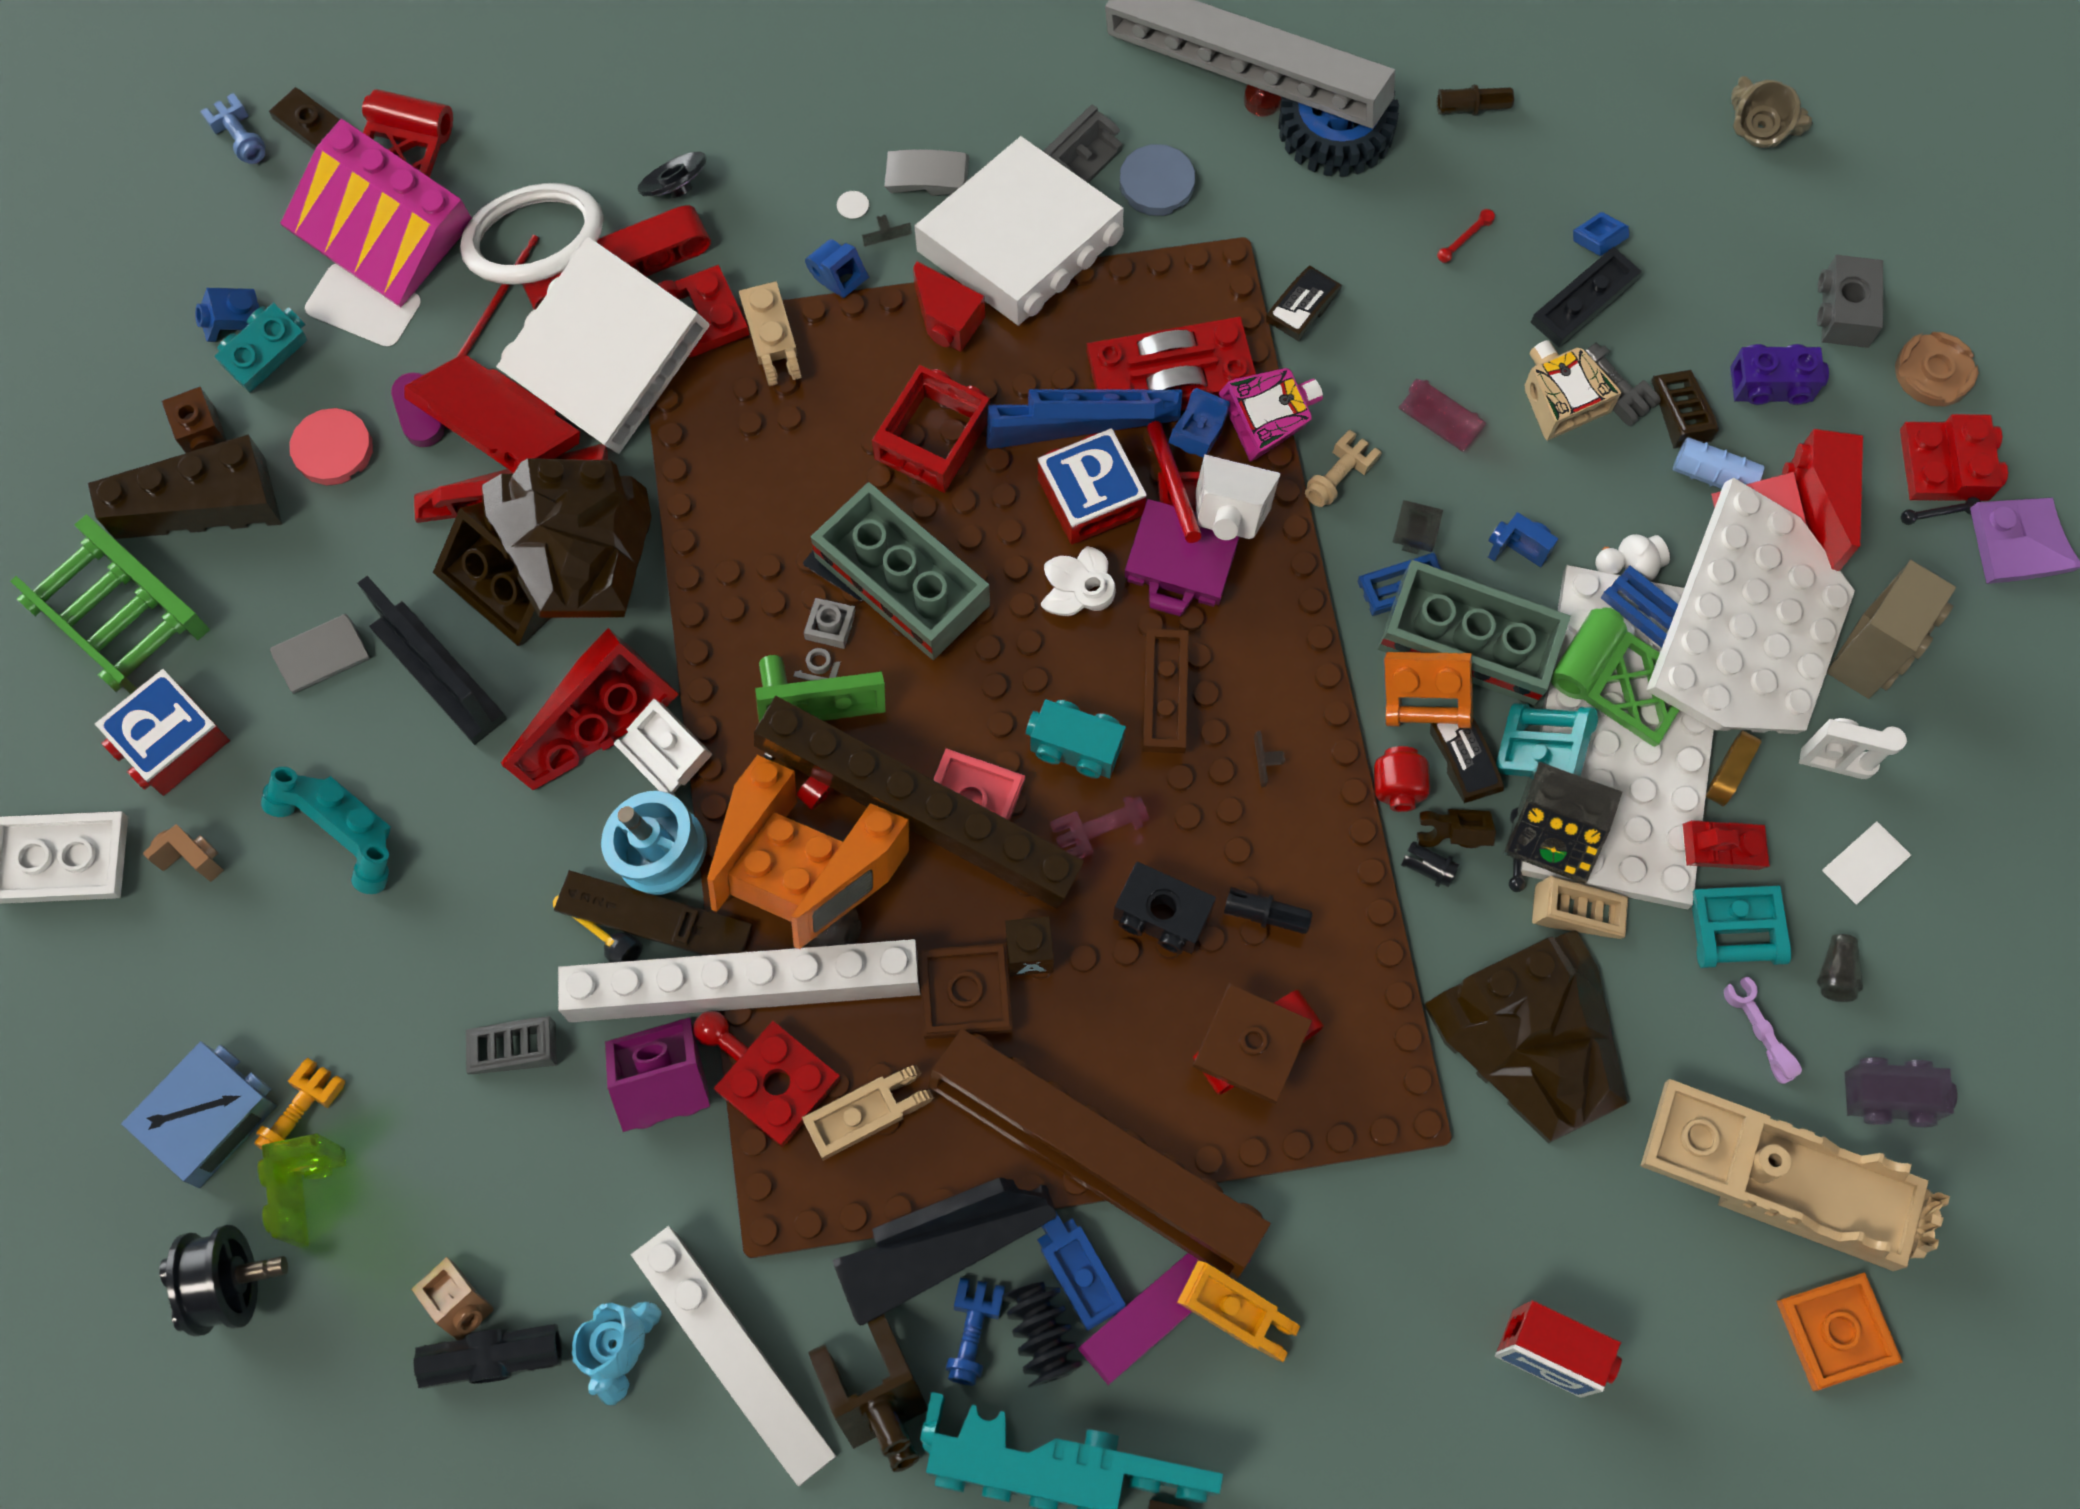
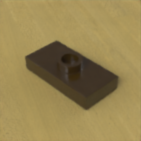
M297 87L293 88L269 110L273 120L313 150L316 149L319 143L340 120Z

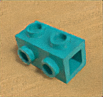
M273 302L268 308L264 306L258 308L247 319L249 324L238 335L231 333L217 347L219 352L214 356L216 360L249 393L308 340L301 330L305 323L289 307L282 311Z
M1045 699L1041 711L1032 712L1025 734L1030 736V751L1036 753V756L1042 761L1050 764L1063 762L1075 766L1079 773L1087 777L1099 778L1101 775L1110 779L1124 743L1126 726L1120 725L1117 719L1106 714H1096L1094 716L1082 712L1078 706L1065 700L1053 702Z

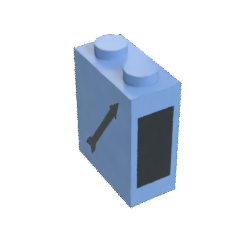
M200 1041L121 1124L183 1182L201 1188L277 1105L266 1096L271 1091V1088L252 1072L245 1077L235 1068L241 1061L221 1044L214 1050Z

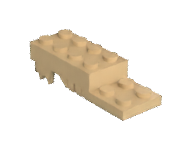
M1672 1079L1665 1082L1641 1167L1720 1196L1719 1206L1891 1271L1906 1268L1909 1258L1923 1259L1927 1252L1938 1248L1939 1240L1935 1239L1934 1230L1942 1226L1943 1217L1939 1209L1948 1205L1950 1196L1940 1192L1933 1194L1927 1189L1928 1180L1910 1174L1912 1164L1891 1161L1884 1157L1885 1154L1882 1153L1861 1156L1842 1149L1826 1137L1816 1136L1814 1132L1794 1128L1792 1127L1793 1124L1782 1120L1770 1119L1771 1116Z

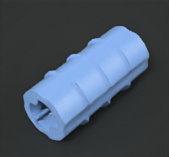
M1687 437L1678 452L1673 465V471L1686 475L1690 479L1694 478L1707 483L1710 487L1715 486L1722 489L1724 483L1732 478L1744 484L1760 481L1764 472V465L1748 460L1746 457L1743 458L1729 453L1727 449L1721 450L1713 447L1708 442L1703 443Z

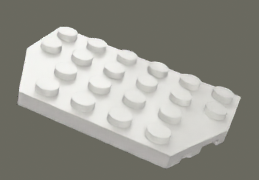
M1735 478L1724 483L1647 686V692L1716 731L1740 729L1761 733L1777 731L1784 734H1798L1807 730L1855 590L1841 571L1832 570L1824 548L1801 517Z

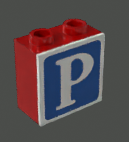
M1112 428L1099 434L1088 435L1077 443L1051 450L1038 458V481L1071 545L1143 515L1147 494Z
M164 669L160 670L95 723L98 729L107 737L101 743L117 761L120 762L126 758L133 766L127 773L144 790L152 786L163 796L231 741Z
M1533 1300L1512 1310L1494 1356L1580 1398L1603 1392L1606 1382L1610 1384L1614 1382L1622 1363V1357L1617 1356L1621 1345L1620 1341Z

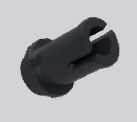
M1413 841L1408 852L1423 858V862L1405 855L1401 866L1436 881L1435 886L1440 887L1441 884L1449 887L1460 864L1454 862V857L1451 855L1448 858L1443 857Z

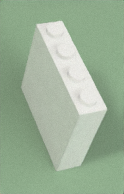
M1020 136L915 225L916 246L920 254L962 285L985 296V302L1019 326L1029 316L1036 315L1042 309L1044 303L1056 292H1062L1068 286L1071 279L1082 269H1088L1095 262L1097 256L1108 246H1114L1120 240L1124 232V208Z
M587 236L583 244L574 249L570 256V262L561 275L550 283L547 295L538 308L527 316L524 328L517 338L506 346L501 360L496 367L603 445L620 454L710 324L696 311Z

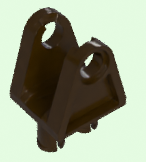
M882 1314L867 1323L890 1376L882 1379L883 1384L860 1396H857L856 1393L850 1396L826 1345L817 1347L809 1351L808 1354L832 1414L852 1448L855 1449L877 1437L883 1456L888 1457L892 1471L901 1472L915 1465L920 1459L912 1445L904 1423L928 1411V1407L885 1315Z

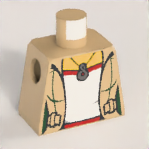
M1546 340L1536 345L1529 354L1536 366L1529 373L1525 383V391L1546 441L1612 412L1621 395V391L1583 349L1575 348L1559 355L1552 343Z

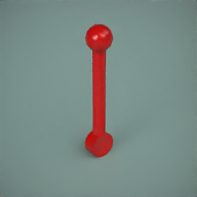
M1490 209L1482 210L1477 222L1448 248L1439 250L1437 254L1438 260L1442 263L1449 262L1452 259V254L1482 226H1490L1495 218L1494 212Z

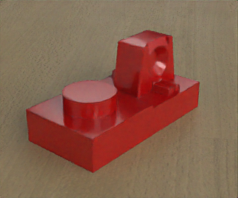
M1693 820L1683 823L1687 866L1761 870L1769 867L1765 825Z

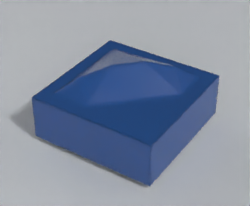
M1602 211L1573 230V241L1599 256H1602L1612 247L1629 238V226Z

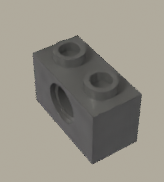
M1836 254L1829 267L1821 271L1818 279V292L1823 293L1822 303L1817 314V325L1822 326V342L1869 348L1883 328V260Z

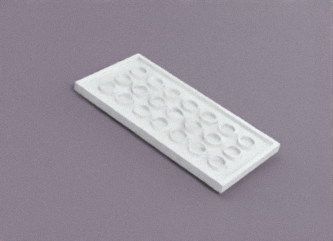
M1566 566L1562 577L1558 611L1571 617L1555 667L1590 611L1595 608L1602 609L1604 607L1613 609L1601 599V596L1620 575ZM1651 582L1679 604L1684 588ZM1621 591L1617 592L1622 598L1629 602L1633 607L1640 611L1644 616L1651 620L1666 634L1668 633V630L1664 626L1657 622L1653 617H1648L1641 610H1639L1638 605L1635 604L1632 600H1630L1626 595H1624ZM1624 618L1628 632L1659 653L1661 652L1662 648ZM1628 648L1623 656L1627 673L1644 671L1645 668L1641 656ZM1616 669L1611 676L1618 675ZM1647 677L1630 680L1635 701L1653 699L1652 694L1646 691L1649 684ZM1551 681L1548 690L1545 692L1543 709L1577 711L1580 707L1595 708L1583 699H1574L1561 693L1552 685ZM1620 682L1606 684L1600 693L1602 697L1614 705L1625 703ZM1668 703L1665 704L1666 710L1670 705ZM1655 705L1637 708L1641 723L1654 731L1659 724ZM1596 709L1598 724L1596 730L1591 733L1580 781L1533 777L1529 803L1549 810V816L1551 812H1555L1584 823L1583 827L1585 824L1604 830L1606 833L1599 848H1595L1598 849L1596 855L1586 852L1588 846L1592 847L1590 845L1584 844L1586 845L1584 851L1576 849L1574 845L1572 852L1576 850L1583 853L1581 859L1573 857L1571 854L1569 856V859L1573 858L1579 861L1577 867L1568 864V861L1565 865V868L1567 865L1576 868L1574 874L1531 859L1532 853L1530 858L1522 856V876L1542 880L1553 876L1629 898L1688 910L1693 905L1692 891L1695 889L1697 866H1687L1683 823L1691 820L1703 821L1714 729L1679 710L1660 744L1653 747ZM1540 726V732L1571 734L1573 729L1571 727ZM1526 827L1525 831L1529 829L1535 834H1531L1533 837L1529 836L1533 840L1536 836V831L1533 828ZM1524 836L1523 845H1527L1531 840ZM1578 836L1577 840H1573V841H1576V843H1577V842H1578V843H1581V842L1578 841L1579 836ZM1548 838L1540 846V848L1545 849L1555 847L1556 850L1567 851L1565 843L1558 838ZM1585 854L1594 857L1592 863L1583 860ZM1581 862L1591 865L1589 871L1579 868ZM1578 869L1587 872L1585 879L1576 876Z

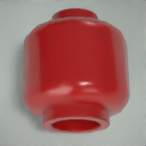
M1398 746L1385 750L1384 755L1379 757L1374 765L1375 796L1381 802L1390 805L1392 811L1408 812L1414 810L1416 804L1426 800L1430 794V767L1428 760L1418 754V750L1413 747Z

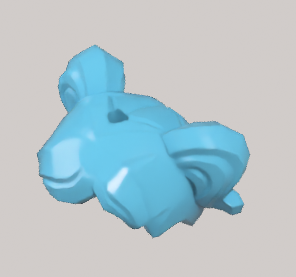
M612 1302L602 1303L593 1311V1320L582 1323L574 1334L572 1344L573 1362L581 1372L591 1377L588 1385L589 1394H597L599 1399L606 1405H616L627 1394L629 1381L625 1374L634 1367L638 1360V1355L644 1348L645 1333H649L652 1330V1327L659 1322L662 1315L661 1310L656 1304L641 1302L628 1308ZM616 1341L617 1345L615 1348H613L612 1344Z

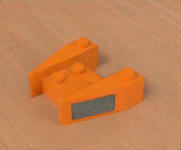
M757 755L734 785L707 877L711 910L718 912L729 895L739 898L792 922L793 944L795 948L801 949L891 879L909 852V819L870 803L842 842L787 818L797 803L795 771Z

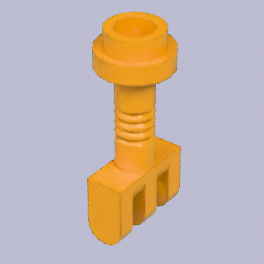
M310 1058L305 1059L288 1080L290 1085L299 1091L292 1100V1104H289V1107L286 1108V1111L283 1112V1115L278 1118L271 1129L261 1125L256 1132L259 1137L254 1144L274 1158H277L281 1152L287 1153L290 1149L291 1144L285 1139L296 1126V1123L299 1122L298 1119L302 1118L301 1116L304 1115V1112L309 1109L312 1103L316 1101L329 1108L345 1085L344 1079L335 1076L323 1088L331 1076V1071L324 1067H320L309 1080L317 1066V1063Z

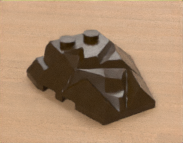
M530 458L522 461L514 474H500L482 485L481 493L485 523L490 532L496 531L502 542L501 551L506 560L512 559L518 569L517 579L539 618H625L636 578V570L641 560L646 534L649 531L652 519L647 488L632 476H620L617 465L611 460Z
M1577 931L1564 933L1556 938H1546L1468 976L1459 985L1444 991L1424 1005L1444 1044L1454 1054L1459 1052L1478 1070L1476 1075L1485 1083L1489 1081L1508 1099L1507 1104L1548 1144L1628 1104L1599 969Z

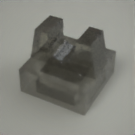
M1403 500L1392 542L1403 545L1402 551L1418 554L1421 549L1432 552L1443 510Z

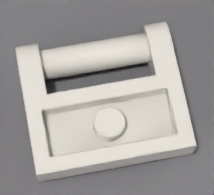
M1829 719L1801 748L1799 764L1859 779H1868L1879 770L1880 763L1888 755L1897 754L1905 747L1907 738L1905 733L1897 727L1890 726L1883 731L1858 726L1857 722L1850 719Z

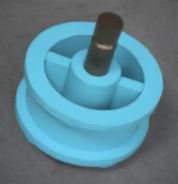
M647 791L628 798L613 811L603 829L601 848L607 864L613 871L622 876L630 887L648 894L661 895L677 891L693 878L705 858L707 838L700 821L688 811L678 798L662 791Z

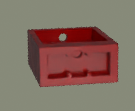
M919 365L872 439L874 459L945 493L987 425L990 398L974 386L965 387L951 380L941 370H930ZM924 397L971 418L946 459L900 438Z

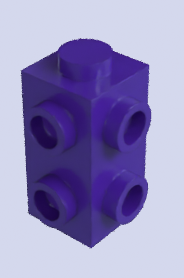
M1754 344L1742 347L1730 366L1734 402H1749L1755 405L1768 402H1789L1793 405L1813 402L1822 387L1826 386L1829 378V367L1827 363H1823L1821 347H1805L1801 344L1787 347H1766L1762 344Z

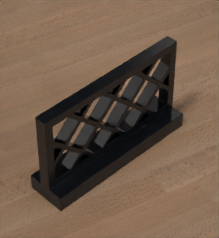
M365 576L357 583L380 615V618L369 626L371 630L474 745L507 720L499 707L403 601L394 606L368 576Z

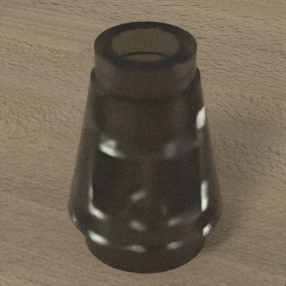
M1837 934L1831 937L1830 945L1817 980L1823 997L1836 1002H1850L1857 999L1858 992L1863 989L1858 940L1854 936Z

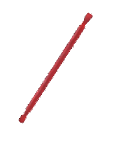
M536 235L531 236L526 249L521 252L514 265L525 263L532 247L537 244L539 237ZM501 284L457 356L469 353L511 284Z

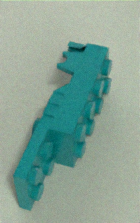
M931 1392L920 1441H922L925 1451L930 1454L926 1473L936 1477L934 1483L936 1487L964 1493L965 1484L983 1487L982 1497L1009 1503L1012 1493L1030 1497L1029 1507L1037 1509H1058V1504L1077 1507V1509H1118L1123 1477L1130 1478L1129 1488L1157 1493L1160 1490V1485L1177 1488L1175 1498L1192 1502H1207L1208 1495L1220 1494L1222 1473L1117 1451L1119 1436L1106 1432L1087 1429L1084 1444L1056 1438L1032 1452L1026 1453L1006 1448V1417L1004 1411H1000L994 1420L986 1421L979 1417L977 1406L972 1405L958 1438L938 1434L945 1398L943 1394Z

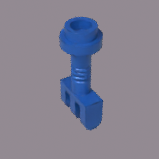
M960 1277L954 1311L967 1313L964 1324L965 1328L963 1329L964 1332L957 1358H948L945 1369L949 1371L948 1380L957 1384L974 1386L976 1378H980L983 1372V1366L975 1361L984 1318L999 1320L1005 1286L996 1284L992 1295L993 1301L989 1302L984 1301L987 1282L978 1281L975 1297L970 1298L966 1297L970 1287V1279Z

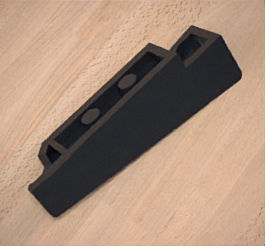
M999 1177L873 1228L875 1243L878 1247L833 1260L834 1268L856 1323L862 1326L1052 1221L1056 1218V1211L1046 1185H1040V1187L1031 1191L1017 1188L1014 1180Z

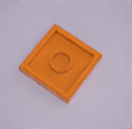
M1865 1272L1776 1301L1812 1391H1818L1903 1363Z

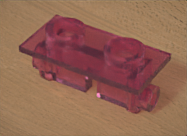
M1417 378L1408 390L1410 394L1399 406L1401 411L1462 452L1466 450L1486 425V422L1479 418V414L1476 412L1474 414L1441 393L1431 386L1430 381L1427 379L1420 380Z

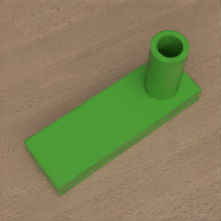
M768 655L759 662L762 687L755 688L759 723L775 695L822 721L886 712L885 684L882 671L788 684L784 661L780 656Z

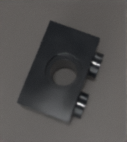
M1136 861L1114 907L1113 919L1119 921L1118 925L1131 934L1141 936L1144 932L1159 939L1158 944L1170 952L1182 954L1185 951L1192 954L1211 915L1216 897ZM1158 904H1165L1173 910L1174 915L1166 920L1158 919L1152 914L1151 908Z

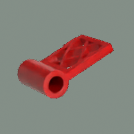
M374 89L363 100L362 114L367 120L363 133L373 140L375 136L389 139L393 147L388 150L396 156L399 155L405 162L407 160L403 155L404 152L415 146L427 148L424 158L413 163L411 166L430 178L441 143H446L451 135L453 127L451 107L445 104Z

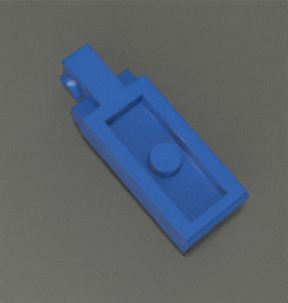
M1056 1212L1055 1219L1041 1226L1045 1235L1038 1238L1037 1241L1042 1248L1041 1252L1088 1332L1119 1313L1126 1307V1304L1081 1226L1077 1227L1073 1218L1063 1224Z

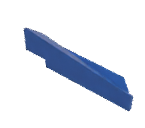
M1029 389L1028 405H988L986 444L989 449L1100 433L1111 428L1113 430L1146 426L1153 421H1159L1160 423L1177 421L1181 415L1182 390Z

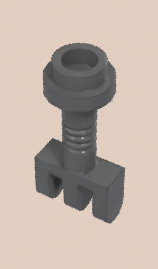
M1596 342L1585 351L1621 391L1620 399L1616 402L1613 411L1626 425L1632 426L1638 421V416L1643 417L1649 412V407L1654 408L1660 403L1659 395L1645 380L1633 388L1623 379L1621 374L1605 358L1610 353V350L1605 345L1601 347Z

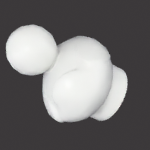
M1634 534L1623 539L1618 550L1604 547L1597 555L1595 564L1598 571L1615 575L1623 567L1626 570L1631 565L1651 581L1656 578L1660 568L1669 564L1670 554L1666 543L1660 536L1654 535L1647 538Z

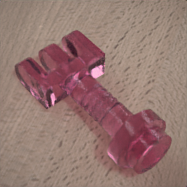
M1131 795L1123 798L1125 807L1113 811L1109 815L1106 814L1105 817L1101 816L1097 820L1093 819L1083 824L1077 811L1053 820L1050 823L1053 832H1060L1067 828L1071 830L1056 838L1058 846L1063 848L1076 843L1077 846L1067 850V852L1081 859L1094 853L1089 839L1131 822L1135 830L1142 828V823L1150 819L1141 797L1132 799Z

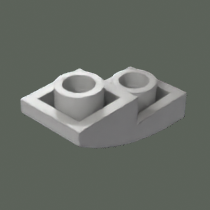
M945 150L888 151L885 188L890 193L925 189L931 196L952 194L967 182L969 156L966 153Z
M815 598L804 630L805 640L845 649L854 621L855 606ZM816 624H818L819 631L815 630ZM822 648L811 650L806 656L808 669L814 674L827 672L831 667V657L828 651ZM817 655H822L826 658V662L822 666L812 665L811 660ZM841 661L833 664L829 678L836 677ZM802 670L795 671L793 676L810 681L828 679L802 673Z

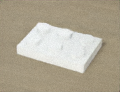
M122 811L0 817V904L121 898L128 816Z

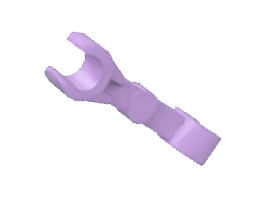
M1749 977L1741 979L1740 984L1747 993L1745 998L1738 996L1731 984L1727 985L1724 989L1726 1001L1733 1007L1743 1008L1753 1025L1755 1036L1763 1042L1767 1049L1766 1054L1777 1081L1785 1084L1794 1080L1801 1073L1802 1068L1794 1055L1782 1043L1779 1044L1774 1035L1772 1025L1768 1020L1764 1019L1754 1002L1758 992L1755 982Z

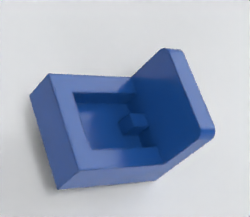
M206 288L202 303L196 305L195 318L197 326L203 327L207 342H216L219 330H243L249 325L247 319L259 308L255 289Z
M1195 388L1190 395L1186 411L1171 432L1168 443L1182 448L1187 453L1196 454L1204 458V454L1208 455L1222 433L1230 402Z
M1517 512L1508 524L1501 521L1491 534L1488 541L1493 544L1488 558L1495 562L1505 547L1508 546L1537 566L1542 567L1559 538L1552 535L1545 525L1539 522H1532Z

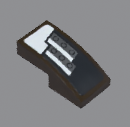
M1309 265L1273 305L1266 315V322L1299 341L1315 318L1322 316L1341 290L1342 285Z
M1474 718L1471 729L1458 728V724H1430V734L1447 761V775L1464 804L1504 791V785L1494 758Z

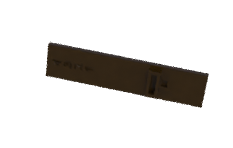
M570 870L554 907V911L703 956L743 953L753 926L744 921Z

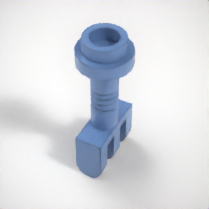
M234 93L227 96L228 102L231 105L228 109L220 100L214 103L219 114L213 116L208 108L200 111L215 134L227 129L235 140L233 145L234 153L241 161L255 164L264 158L265 143L258 134L248 133L240 123L241 120L249 115Z

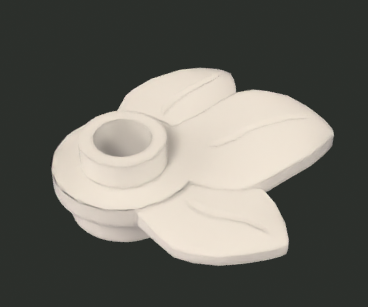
M1087 546L1081 551L1078 559L1071 556H1057L1047 561L1044 565V571L1054 589L1043 599L1041 607L1049 613L1060 616H1072L1083 608L1092 611H1100L1107 608L1114 599L1116 585L1113 578L1108 574L1109 562L1106 556L1098 549ZM1100 586L1096 591H1089L1093 587Z

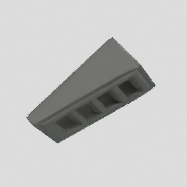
M550 1016L466 1030V1073L468 1075L557 1066L556 1023ZM530 1034H537L538 1052L530 1053ZM513 1036H520V1055L514 1056ZM504 1037L503 1058H497L496 1038ZM487 1039V1060L479 1062V1040Z

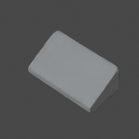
M347 614L336 617L270 648L272 657L293 694L370 659L355 624Z

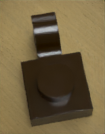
M1448 809L1447 815L1437 814L1433 811L1419 813L1420 824L1423 826H1433L1434 829L1427 833L1417 832L1418 845L1434 847L1440 844L1442 840L1450 838L1451 844H1458L1464 848L1473 849L1480 846H1494L1496 829L1490 811Z

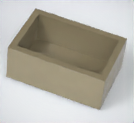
M1910 560L1865 610L1826 673L1867 699H1870L1879 688L1887 691L1899 674L1903 675L1914 659H1919L1933 640V637L1930 636L1935 626L1939 627L1954 607L1948 603V600L1957 587Z

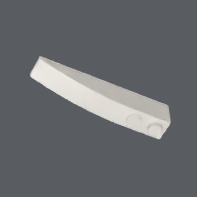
M668 1226L634 1251L631 1256L797 1486H801L836 1458L835 1453L679 1235Z

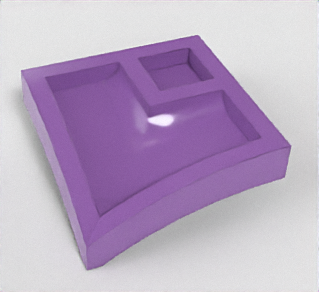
M2053 498L1978 502L1970 507L1986 584L2047 577L2073 572L2080 568V560L2065 536Z

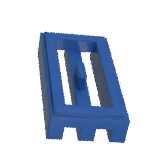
M1435 553L1412 559L1441 569ZM1411 560L1359 576L1357 582L1364 591L1363 596L1370 605L1369 610L1372 616L1391 611L1396 596L1381 601L1378 598L1397 593L1401 580L1378 589H1374L1372 584L1403 575Z
M1630 565L1614 581L1612 586L1605 590L1601 599L1662 648L1667 634L1617 592L1621 591L1638 605L1639 610L1648 617H1653L1668 631L1678 604Z

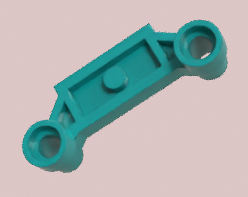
M289 767L273 769L269 783L264 787L262 793L261 807L264 812L274 817H286L291 815L296 807H298L357 858L351 878L353 887L364 894L382 892L386 887L389 876V868L387 866L389 851L386 848V839L389 837L391 826L331 776L323 780L297 775Z

